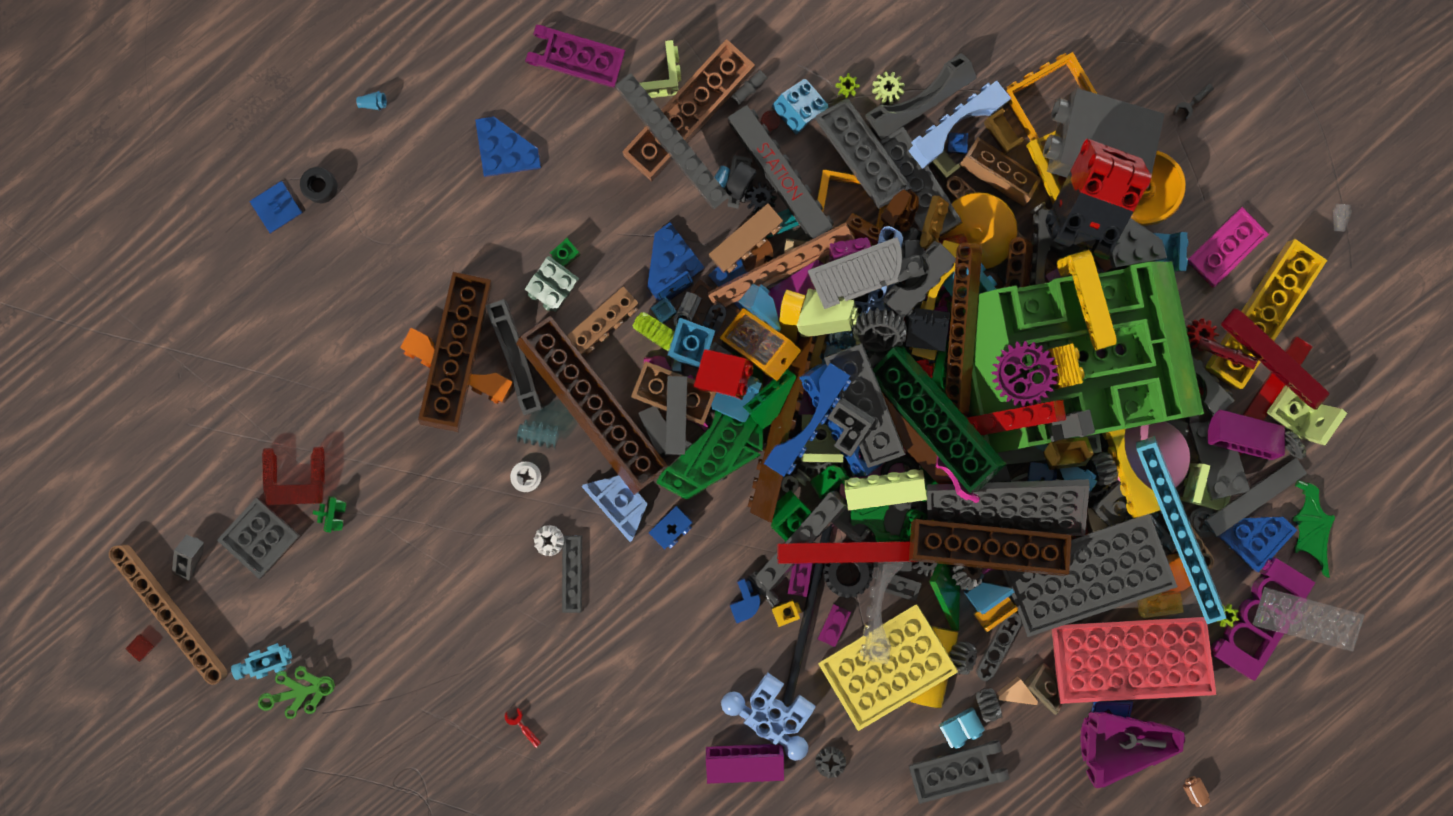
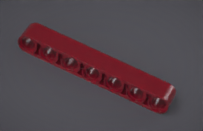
M1233 308L1221 322V326L1254 357H1257L1267 369L1309 407L1317 410L1329 396V392L1242 311Z

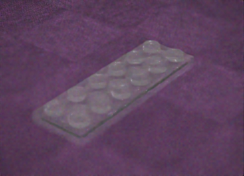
M1264 587L1253 625L1353 651L1365 615Z

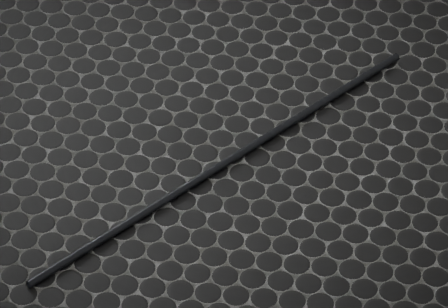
M883 290L879 292V299L883 296ZM843 456V462H838L837 467L847 469L848 460ZM838 487L835 491L840 493V487ZM831 524L822 533L820 543H830L834 524ZM815 563L783 698V703L791 705L793 702L825 563Z

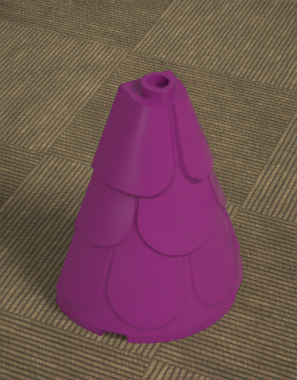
M1105 712L1088 713L1089 717H1085L1082 723L1080 736L1083 761H1086L1089 767L1086 770L1087 775L1095 788H1104L1183 752L1185 735L1178 728L1152 721L1144 722L1130 717L1125 718ZM1124 730H1131L1136 739L1166 740V748L1144 746L1142 743H1136L1133 748L1125 749L1121 747L1118 740L1122 742L1129 740L1130 736Z

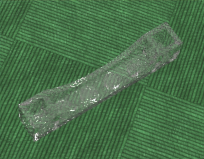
M878 562L877 567L873 569L872 577L875 579L874 586H871L869 593L872 602L871 606L868 605L866 617H869L868 625L864 626L863 636L866 637L865 644L861 645L860 656H863V661L888 664L891 644L886 637L882 625L881 606L884 592L889 582L903 568L904 562Z

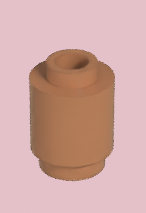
M1192 776L1185 780L1183 788L1192 804H1195L1196 807H1202L1210 802L1209 793L1201 778Z

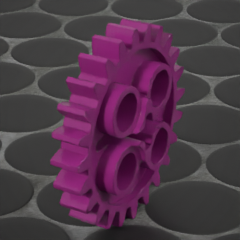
M1024 341L1023 347H1021L1020 343L1016 342V348L1008 345V352L1001 350L1004 355L1003 357L996 356L1000 362L999 364H993L997 371H993L991 374L997 375V378L992 380V382L999 384L995 390L1002 389L1000 397L1008 396L1006 402L1014 399L1015 406L1021 401L1022 407H1025L1027 401L1030 405H1034L1035 399L1038 403H1042L1041 396L1049 398L1046 392H1054L1050 386L1051 384H1057L1053 377L1059 376V374L1053 373V370L1058 368V366L1051 364L1055 358H1048L1050 351L1042 352L1044 346L1041 345L1036 349L1035 342L1029 347L1028 341ZM1029 354L1034 357V363L1031 366H1027L1024 362V358ZM1010 364L1016 367V372L1012 376L1006 372V368ZM1039 364L1041 365V368L1027 374V379L1021 377L1015 382L1009 383V380L1023 373L1022 369L1028 371ZM1038 372L1044 376V380L1040 384L1034 381V375ZM1019 382H1023L1026 386L1025 391L1021 394L1016 391V385Z

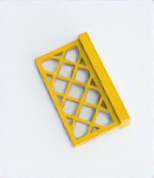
M1056 131L1030 141L1026 145L1052 204H1054L1062 185H1059L1057 181L1059 175L1055 176V174L1047 172L1049 159L1043 157V147L1040 142L1047 140L1049 135H1055Z

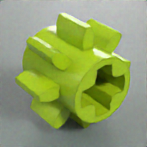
M849 73L845 78L840 76L839 81L841 83H836L835 85L836 88H840L838 95L843 94L846 99L850 94L855 96L856 92L854 89H859L860 87L859 84H855L857 77L851 78ZM845 83H849L850 89H846Z
M1227 604L1226 608L1223 605L1225 612L1229 614L1226 615L1227 619L1220 620V626L1225 627L1227 623L1233 627V622L1239 620L1236 617L1238 610H1232V604Z

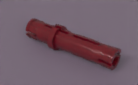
M1201 337L1197 346L1198 349L1228 359L1235 365L1240 364L1254 370L1258 362L1257 357L1247 355L1240 349L1235 350L1204 337Z

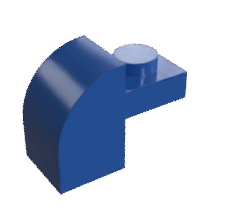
M745 578L737 580L743 599L730 603L736 624L753 617L760 605L759 594H750L753 592L750 581L746 582Z

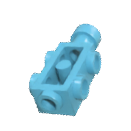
M277 643L268 646V651L262 653L260 650L251 652L249 657L244 659L245 663L231 666L232 675L235 680L244 678L247 674H250V677L256 676L257 679L268 676V671L274 670L275 673L287 669L286 665L291 663V651L289 648H286V645L279 647ZM278 653L280 654L281 660L277 659ZM259 660H262L263 666L259 665Z

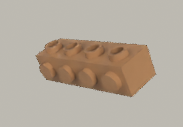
M767 204L710 252L709 257L723 273L727 271L731 273L738 267L736 263L739 260H746L753 254L751 251L756 246L760 248L768 241L766 239L767 236L771 233L775 235L782 229L781 224H783V220Z
M623 286L568 334L567 338L581 355L585 353L589 355L596 348L594 345L598 341H605L610 336L609 332L613 328L617 330L624 324V318L628 315L632 317L639 310L637 308L639 303Z

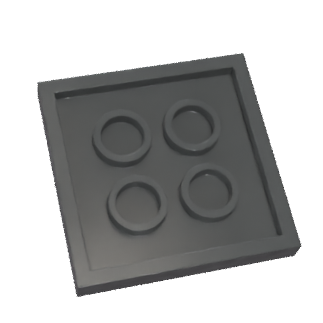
M256 497L217 541L258 579H261L295 543L300 535L259 497Z

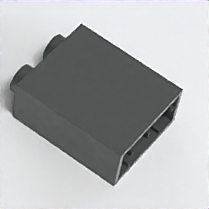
M1076 88L1065 98L1059 97L1053 106L1051 120L1058 123L1055 135H1049L1043 149V157L1049 159L1047 172L1067 177L1080 153L1084 141L1088 138L1142 158L1152 175L1164 113Z

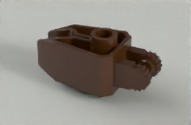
M903 189L897 193L880 216L884 222L881 229L890 226L900 232L908 231L919 207V197L911 190L907 192ZM894 233L890 234L889 240L893 239Z

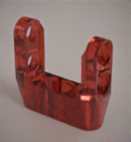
M314 447L311 454V484L277 485V456L273 448L263 449V489L266 505L323 503L325 489V454L323 447Z

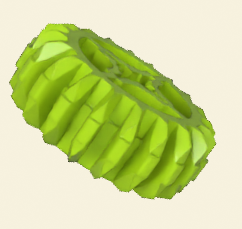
M641 312L634 320L633 328L658 346L669 351L675 332L647 313Z

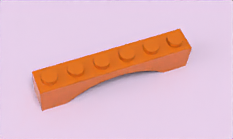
M410 328L400 348L405 350L404 355L412 359L416 356L422 359L421 364L430 368L435 350L432 338L416 329ZM498 373L487 375L472 374L469 385L472 386L471 390L479 395L485 393L489 395L488 399L498 404L499 401L505 403L514 383Z

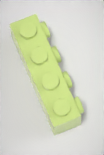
M913 469L903 473L891 472L888 475H871L867 478L855 477L845 480L848 510L927 500L923 470Z

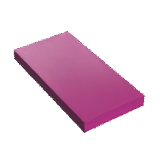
M1241 207L1188 258V263L1213 288L1269 234Z

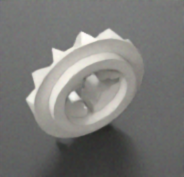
M520 462L511 471V483L521 492L533 491L541 482V472L538 466L531 462ZM529 469V476L534 478V480H527L523 485L524 478L518 474H525Z
M547 525L542 526L536 531L537 533L533 539L535 542L534 547L537 548L538 553L545 556H553L561 551L564 537L557 527ZM544 536H552L550 541L553 545L547 544L546 546H544L546 542Z

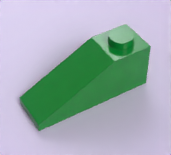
M786 369L778 381L773 379L743 406L762 429L769 426L778 417L796 379V376L788 369Z

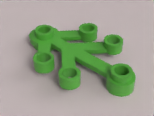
M298 666L295 669V677L300 680L304 679L313 685L304 686L287 677L286 672L279 671L275 675L276 683L284 684L293 690L274 695L264 693L258 699V706L260 709L267 711L272 709L276 702L295 698L293 703L285 708L286 718L293 719L296 717L297 710L307 695L315 693L313 698L304 704V711L312 714L316 711V706L321 698L333 692L335 683L330 677L323 676L318 678L308 673L303 666ZM298 671H303L304 674H303V675H299V674H297V672H298ZM278 676H284L285 678L283 680H279ZM323 683H327V684H328L327 687H322L321 685H322ZM264 698H269L270 701H269V702H264L263 699H264ZM312 705L313 708L308 709L307 706ZM289 710H293V711H294L293 714H288L287 712H288Z

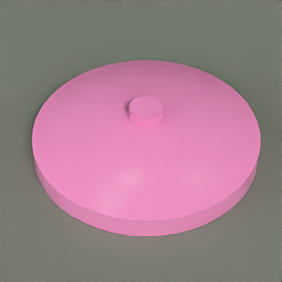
M1165 421L1127 428L1125 430L1126 455L1137 477L1147 487L1152 489L1137 452L1136 442L1155 436L1174 485L1177 487L1185 478L1190 464L1189 447L1180 431Z

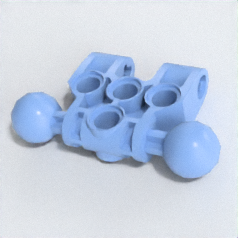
M766 673L751 694L750 702L752 709L745 705L744 697L738 692H728L723 696L721 707L727 715H740L745 719L744 724L756 731L758 736L766 738L774 745L777 743L783 745L789 759L794 761L801 760L807 755L809 746L806 740L800 736L790 737L787 734L798 733L816 706L801 695H798L793 703L786 707L782 701L775 699L784 685L780 680L770 673ZM761 697L765 702L759 703L755 698ZM777 708L780 710V713L774 714L771 709ZM794 720L796 724L790 725L787 721ZM766 723L769 725V728L764 729L760 724Z

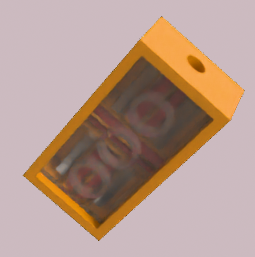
M744 308L720 337L730 348L753 362L755 366L776 381H778L801 352L790 339Z

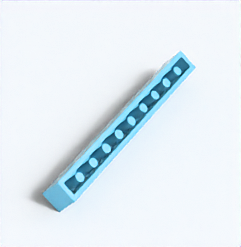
M1153 436L1136 442L1137 452L1206 623L1210 624L1226 619L1224 607L1156 437Z

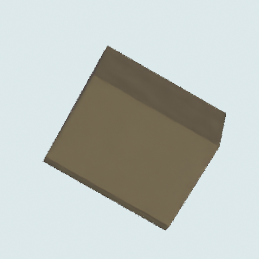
M1043 663L1023 683L1049 711L1056 715L1063 705L1059 703L1057 676Z

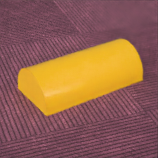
M931 626L950 656L949 652H951L952 646L956 644L959 632ZM948 678L913 698L910 702L928 707L942 708Z

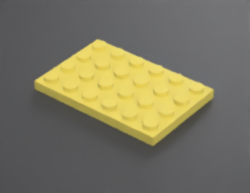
M918 604L818 663L858 731L958 672Z

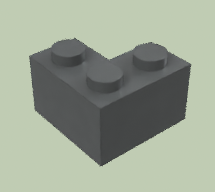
M841 398L828 417L830 421L844 429L834 446L851 457L876 419L844 398Z

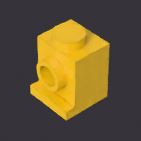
M793 599L771 607L778 627L800 619L799 614L802 613L798 602L794 603ZM789 608L791 613L785 615L783 613L784 609Z

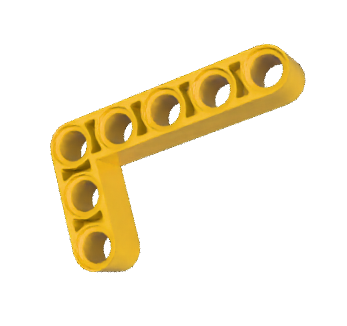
M1090 250L1072 254L1058 260L1057 267L1062 277L1072 275L1093 348L1099 350L1116 345L1115 331Z
M786 290L781 305L779 320L781 330L779 333L797 345L800 335L797 323L806 295Z

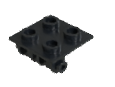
M914 308L913 312L909 315L906 347L945 352L950 312Z

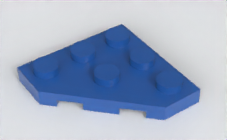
M495 117L475 119L484 177L541 168L538 148Z
M670 222L654 235L647 287L659 302L660 300L655 292L667 284L665 280L668 277L672 276L675 279L687 270L692 278L705 268Z
M1284 517L1243 518L1218 537L1252 569L1260 572L1268 559L1271 560L1295 534L1297 529Z

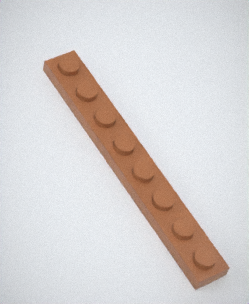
M845 222L708 292V296L712 303L720 302L726 307L740 300L752 284L766 287L829 255L830 243L845 242L846 240L853 241L854 237Z

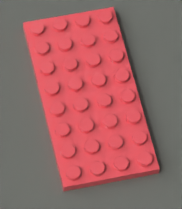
M1204 617L1070 624L1052 629L1060 704L1216 695L1208 626Z

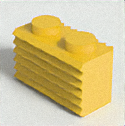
M1074 344L1046 350L1050 351L1048 358H1055L1051 364L1058 366V368L1053 370V373L1059 374V376L1053 377V380L1057 382V384H1054L1055 390L1083 383L1084 371L1082 367H1079L1078 359L1080 355L1078 349L1074 348Z

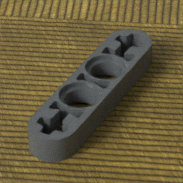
M1013 613L1009 616L1010 618L1015 616V621H1017L1016 624H1011L1009 628L1013 630L1012 633L1002 629L1003 626L1008 628L1010 624L1007 621L1008 618L999 624L976 668V674L981 680L989 681L994 677L1021 626L1022 621L1018 614ZM1000 633H1007V642L1000 643L998 641ZM998 650L999 658L991 660L989 658L990 651ZM985 660H988L990 663L995 664L994 667H992L991 665L989 666L988 671L990 672V674H985L984 677H982L983 673L981 672V669H986V667L988 666L987 663H984Z

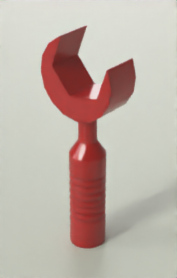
M517 708L518 717L516 719L509 718L506 712L504 717L509 725L518 724L521 727L522 733L535 748L541 744L531 730L522 724L523 714L519 708Z

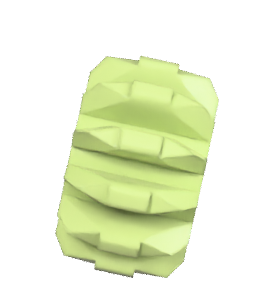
M884 72L883 77L878 75V81H873L872 85L876 88L872 90V93H878L875 97L876 100L883 98L882 104H885L886 100H888L889 104L892 105L893 99L898 102L900 100L899 95L904 94L901 88L905 84L898 83L901 80V76L895 79V72H892L890 76H888L887 72ZM886 85H890L889 88L892 87L890 92L887 91L888 89H884Z

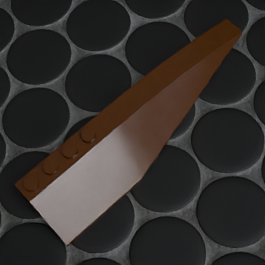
M817 336L801 337L797 344L801 352L788 367V370L796 376V379L778 417L771 423L768 440H763L764 456L763 459L758 460L756 470H760L758 478L754 477L752 488L755 489L754 496H750L747 507L751 508L750 513L771 523L783 476L765 465L764 462L775 445L792 439L804 391L799 377L809 371L810 359Z

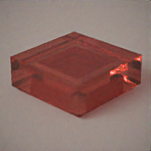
M139 634L125 649L140 662L150 653L154 646L144 636Z

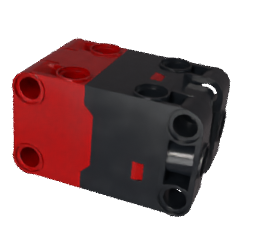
M1087 138L1052 208L1046 216L1045 225L1051 240L1068 247L1074 244L1090 250L1093 256L1108 260L1144 191L1150 184L1152 175L1143 159Z

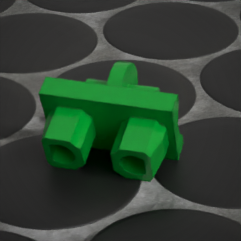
M331 496L328 498L326 511V504L320 503L319 510H313L312 513L313 515H318L317 523H323V518L326 516L323 530L328 533L342 530L343 520L334 519V512L345 513L346 502L336 500L337 498Z

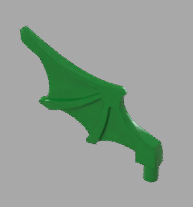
M833 466L845 487V480L851 478L840 467ZM889 505L851 510V525H866L873 532L877 542H899V535H890V532H886L884 518Z
M1297 480L1295 487L1303 490L1302 494L1305 495V503L1302 510L1296 516H1293L1292 519L1299 527V539L1294 546V553L1304 551L1311 554L1319 562L1322 575L1330 578L1327 544L1335 516L1327 515L1321 509L1319 489L1315 485Z

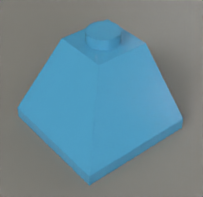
M752 284L738 302L753 315L779 332L781 327L774 300L768 295L770 291L763 285L757 286Z
M679 318L668 356L693 367H699L704 349H710L715 330Z
M982 581L978 587L973 590L967 589L964 593L979 613L985 614L1013 594L1014 590L1006 585Z

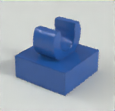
M948 133L947 153L966 154L968 133Z

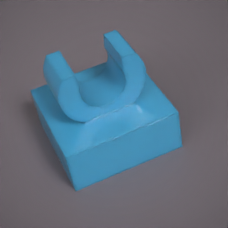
M667 297L651 307L653 313L663 324L677 314V310Z

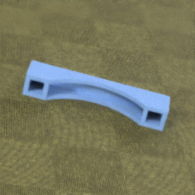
M995 81L992 85L987 83L980 89L981 93L979 95L974 93L966 100L968 102L966 105L963 106L961 103L953 110V115L949 116L947 114L939 121L940 125L937 127L935 125L931 126L925 131L927 135L923 138L918 136L911 142L913 146L908 151L922 168L930 164L943 152L947 135L955 124L972 116H991L1011 99L998 81Z

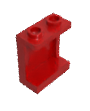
M704 349L694 387L702 391H711L743 400L748 390L747 383L749 377L753 373V362L746 358Z

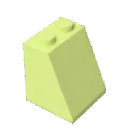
M808 289L797 323L800 336L810 337L851 331L859 316L855 301H845L841 297L839 298L840 304L824 309L816 290Z

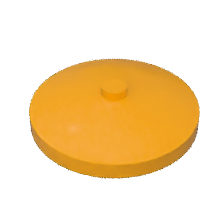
M1160 151L1156 152L1149 188L1144 191L1130 217L1141 226L1154 225L1165 221L1179 209L1184 199L1186 190L1184 173L1180 165L1169 155Z
M970 193L955 200L952 206L963 223L941 236V244L943 245L944 240L957 244H979L982 249L981 263L986 269L992 268L1004 261L1009 255L1010 242L1017 237L1018 231L1017 222L1010 207L1000 198L988 193Z

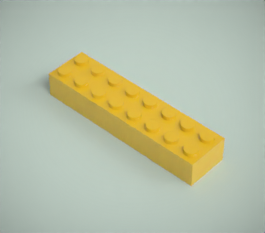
M1296 239L1286 242L1242 309V312L1275 341L1327 260ZM1228 332L1220 343L1235 350L1240 349L1243 353L1253 356ZM1213 354L1206 364L1205 370L1237 390L1245 387L1260 361L1258 360L1254 370L1240 364L1235 365L1232 361Z

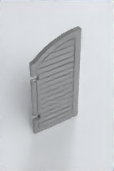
M896 237L808 270V274L824 309L840 304L839 298L841 297L848 301L882 288L881 282L885 281L887 286L899 282L898 277L902 264L899 240Z

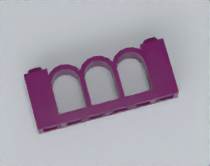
M1274 557L1271 560L1268 559L1260 571L1264 576L1254 581L1251 588L1253 598L1244 600L1239 605V621H1234L1233 627L1228 625L1223 633L1224 639L1219 638L1211 646V655L1253 681L1259 676L1316 583ZM1269 581L1277 583L1292 593L1281 611L1263 599L1262 588ZM1255 604H1260L1278 616L1267 634L1253 626L1248 620V611ZM1241 627H1246L1264 638L1253 657L1239 649L1233 641L1234 633Z

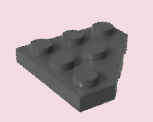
M1130 218L1109 259L1112 269L1140 263L1161 261L1166 259L1167 256L1162 239Z

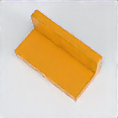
M1007 597L985 614L976 611L973 615L983 629L988 632L1019 609Z

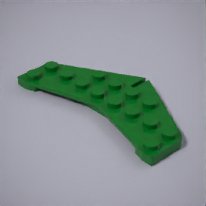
M734 351L732 352V354H734L735 356L744 358ZM753 364L751 376L760 380L762 390L763 371ZM715 411L712 426L685 451V455H681L670 467H667L660 474L656 483L684 499L693 497L758 458L761 454L745 445L747 444L762 452L763 429L750 415L746 422H741Z

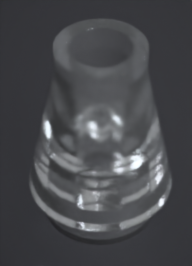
M1335 204V208H1333V231H1346L1353 211L1351 210V205Z

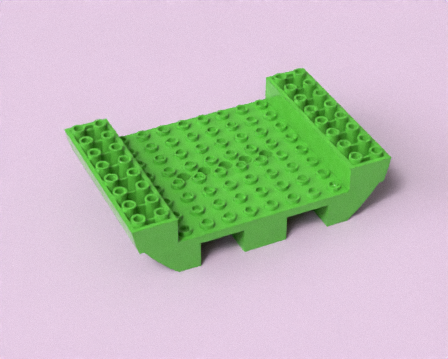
M1172 261L1140 263L1122 270L1098 274L1117 341L1116 345L1102 348L1105 350V357L1103 359L1097 356V350L1092 346L1072 276L1057 278L1044 284L1021 288L1012 286L979 294L969 417L1022 407L1021 401L1015 406L1014 399L1006 402L1007 395L1000 397L1002 389L995 390L999 384L992 382V380L997 378V375H993L991 372L997 371L993 364H999L1000 362L996 356H1004L1001 350L1008 352V345L1016 348V342H1019L1021 347H1023L1024 341H1028L1029 347L1035 342L1036 349L1041 345L1044 346L1043 353L1051 348L1074 344V348L1086 354L1085 362L1078 360L1079 367H1082L1084 371L1083 383L1056 390L1054 384H1051L1050 387L1053 388L1054 392L1047 391L1046 393L1049 398L1041 396L1042 403L1063 400L1065 414L1090 409L1095 433L1091 435L1204 414ZM952 302L947 304L948 312H950V324H951ZM1118 344L1124 347L1122 355L1117 354L1115 351V347ZM1030 354L1024 358L1025 364L1031 366L1034 363V357ZM1013 364L1007 366V374L1010 376L1015 374L1016 367ZM1040 365L1028 371L1022 369L1023 373L1009 380V383L1011 384L1021 377L1027 379V374L1041 368ZM1040 372L1036 373L1034 381L1037 384L1043 382V374ZM1019 382L1016 385V391L1020 394L1025 391V384ZM1036 399L1034 400V405L1041 404L1038 403ZM1047 424L982 435L996 453L1047 444L1051 441Z

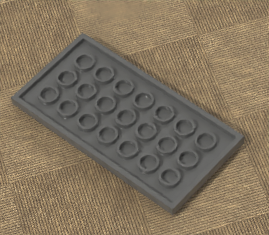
M1089 479L987 483L979 491L973 492L980 496L978 503L969 499L965 500L957 495L954 484L927 485V519L930 521L1085 536L1090 488Z
M1150 514L1131 518L1085 534V536L1071 539L1069 575L1057 576L1003 570L1008 586L1014 590L1012 597L1019 609L1018 612L1028 637L1178 587Z

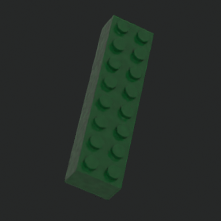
M904 347L892 348L873 368L881 391L969 493L979 491L1006 465L1003 459Z

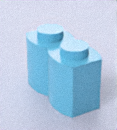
M973 707L939 724L950 748L955 747V749L965 745L967 739L972 738L974 740L983 735L982 732L985 731Z

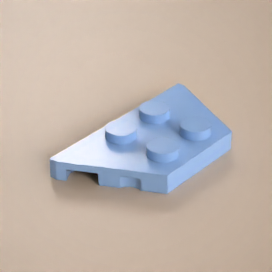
M619 475L584 484L582 488L631 542L648 504L639 493L634 495Z

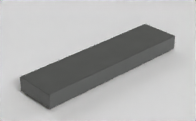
M668 376L665 454L685 455L687 377Z
M563 535L562 613H582V535Z

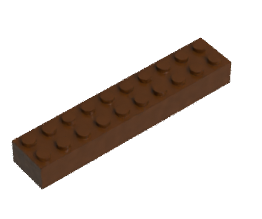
M549 316L520 336L516 343L632 493L634 495L659 477L668 465L553 318Z

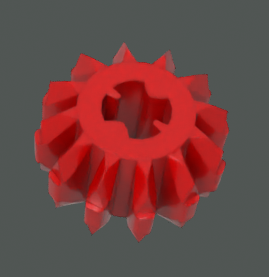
M1201 318L1199 322L1193 320L1192 325H1187L1186 328L1190 331L1187 332V335L1190 337L1188 340L1189 343H1192V349L1197 348L1202 337L1199 336V332L1204 334V338L1217 342L1213 338L1219 336L1218 333H1214L1217 326L1211 327V320L1205 322V319Z

